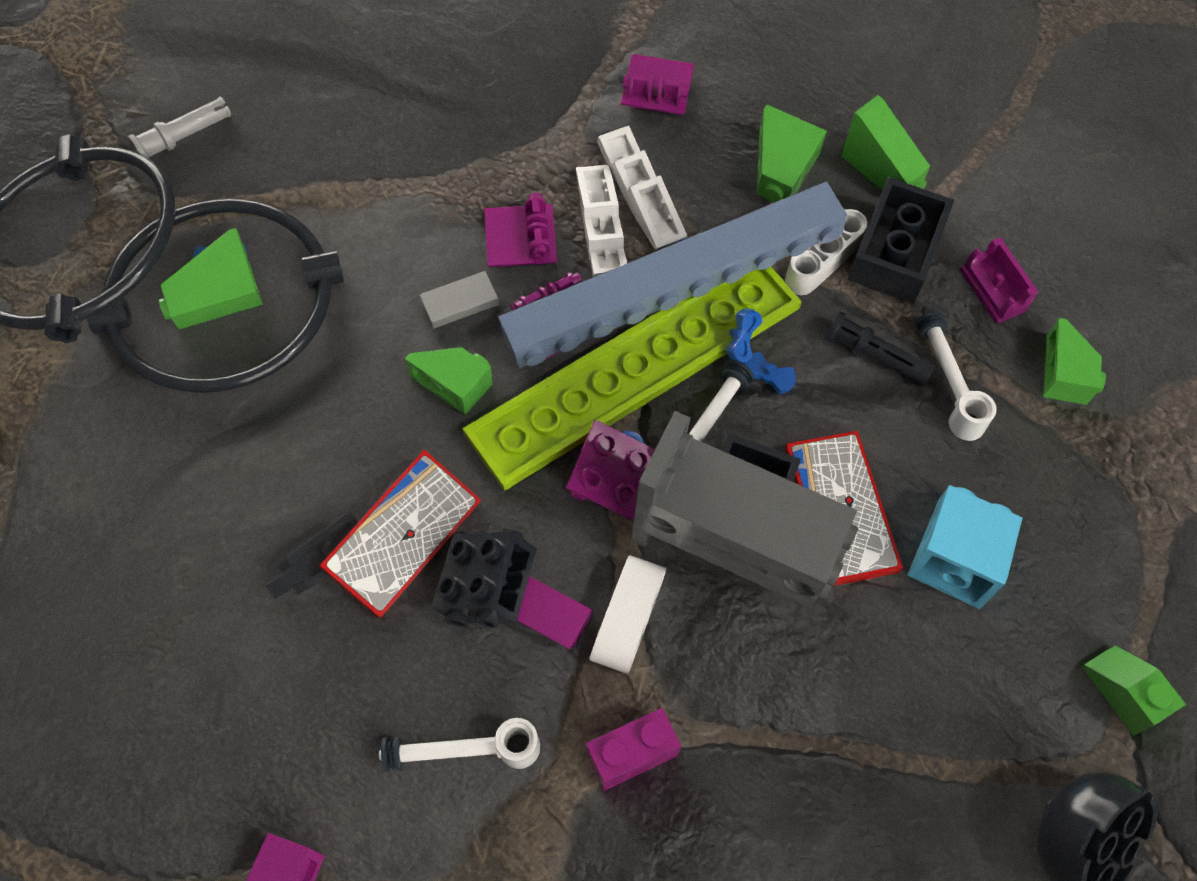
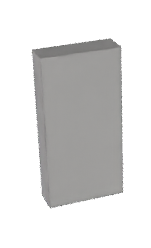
M485 271L419 294L420 301L433 329L499 305L496 292Z

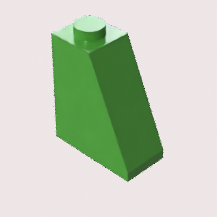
M877 95L855 112L841 157L882 191L888 177L924 189L927 184L925 178L930 165L886 102Z
M766 105L759 130L757 195L764 197L771 203H776L795 195L821 153L827 131L770 105Z
M237 229L228 230L161 284L164 298L159 299L160 308L165 319H172L178 329L263 305L243 241Z

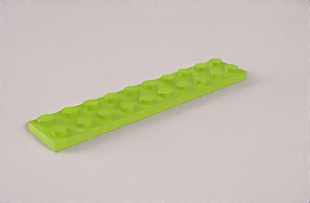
M772 267L764 270L756 269L744 274L741 279L734 283L725 282L713 287L703 296H692L680 301L669 310H660L463 428L464 436L503 491H506L585 442L595 419L611 426L726 355V349L733 340V336L729 335V331L736 328V314L740 310L745 308L754 309L761 315L762 323L752 333L750 338L752 339L799 310L802 301Z

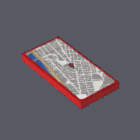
M858 431L786 444L785 453L801 459L794 483L857 510L852 525L859 528L850 549L844 555L841 562L843 567L834 586L900 573L903 570V566Z
M424 449L320 564L319 568L379 619L482 500Z

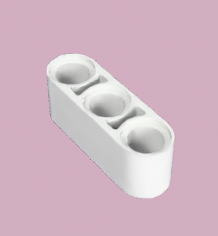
M853 209L845 210L847 217L843 234L832 242H821L809 247L801 255L792 256L785 283L796 295L811 293L857 251L867 228L866 217L861 212Z
M631 555L628 556L595 640L590 661L625 674L629 673L666 572L665 567Z

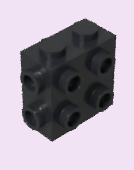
M503 528L500 532L493 533L472 530L471 534H454L431 608L446 616L445 622L462 628H467L469 623H477L488 628H498L499 623L516 624L537 548L524 540L522 533L508 528Z

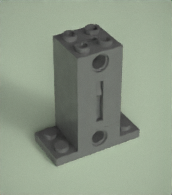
M675 411L639 481L631 541L646 547L650 537H656L809 608H812L818 597L826 599L842 570L843 563L841 562L844 555L850 549L859 527L852 525L857 510L694 439L693 435L687 433L690 417Z

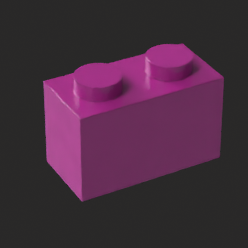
M662 707L586 743L585 753L602 791H605L678 756L681 744Z

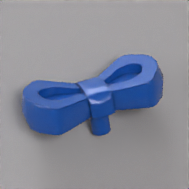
M745 308L736 314V328L729 331V335L733 336V340L726 349L727 355L732 361L744 363L752 358L750 338L752 333L762 323L761 315L754 309Z
M761 352L752 354V358L744 362V365L753 372L754 380H762L770 384L778 394L787 393L795 385L796 375L793 367L777 368L774 364H768Z

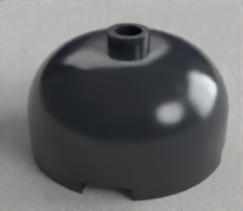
M1110 772L1086 773L1064 785L1047 803L1037 835L1038 858L1049 880L1128 881L1137 869V867L1131 864L1140 851L1141 839L1150 842L1154 833L1158 815V803L1155 795L1129 779ZM1116 864H1118V865L1120 866V868H1119V870H1118L1117 873H1116Z

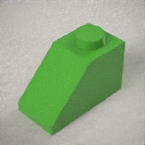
M1059 318L1046 337L1043 397L1087 405L1096 393H1101L1105 385L1106 374L1101 371L1102 356L1067 319Z
M462 347L410 353L405 358L411 378L464 415L469 412L493 385L489 362L483 356L477 353L472 355Z
M1116 645L1081 666L1133 736L1155 726L1186 705L1158 668Z

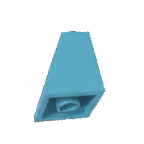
M949 485L937 502L907 576L981 609L1006 583L1022 517L1013 514L1006 506L991 504L976 497L968 489Z

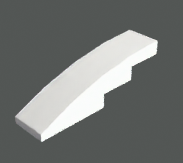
M626 126L599 136L597 143L607 165L610 166V171L624 199L654 249L659 250L687 238L688 236L661 175L656 177L645 150L640 152L630 127Z
M609 165L576 168L583 224L593 277L627 264L624 251V236L619 219V204Z

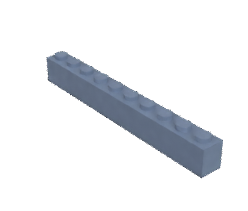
M824 182L498 317L503 335L518 368L526 365H537L543 362L547 356L560 351H571L581 342L588 339L604 337L611 333L613 329L627 323H638L646 315L658 310H669L680 301L689 297L703 296L713 287L725 282L734 283L741 279L744 274L756 269H767L774 265L776 261L790 255L793 257L801 255L809 247L821 242H832L843 234L847 213L828 182Z

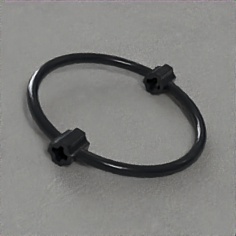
M69 134L59 137L54 157L29 168L0 190V212L28 186L55 171L61 178L78 181L85 178L89 161H119L139 168L154 182L160 197V218L154 237L147 250L134 267L112 287L83 304L76 296L70 297L62 293L50 296L49 303L46 304L45 315H20L0 309V325L22 330L45 329L44 334L51 341H61L65 344L77 341L78 335L81 333L82 320L105 310L133 290L146 277L161 257L173 229L175 197L172 186L161 168L149 158L132 150L109 146L89 147L83 138H77Z
M214 199L189 204L175 209L173 226L208 214L246 213L264 217L282 225L296 235L305 245L311 256L302 258L303 270L309 289L317 287V293L311 314L298 335L279 353L253 368L227 376L193 378L162 371L141 359L131 349L120 329L130 327V324H132L131 312L125 297L105 310L87 318L89 328L93 334L105 332L111 347L118 357L134 372L157 385L174 390L197 393L220 392L247 386L279 371L295 359L312 341L326 316L331 297V284L344 282L337 251L325 253L314 234L303 223L287 212L268 204L245 199ZM159 218L141 229L119 252L105 278L102 293L122 279L134 257L153 239Z

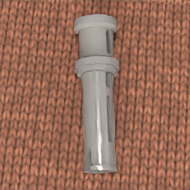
M218 97L216 100L166 124L163 121H158L153 124L154 128L137 136L131 134L127 138L134 152L148 158L165 149L168 151L173 150L176 146L175 142L224 118L231 117V112L228 106L224 107L223 104L226 102L223 98Z

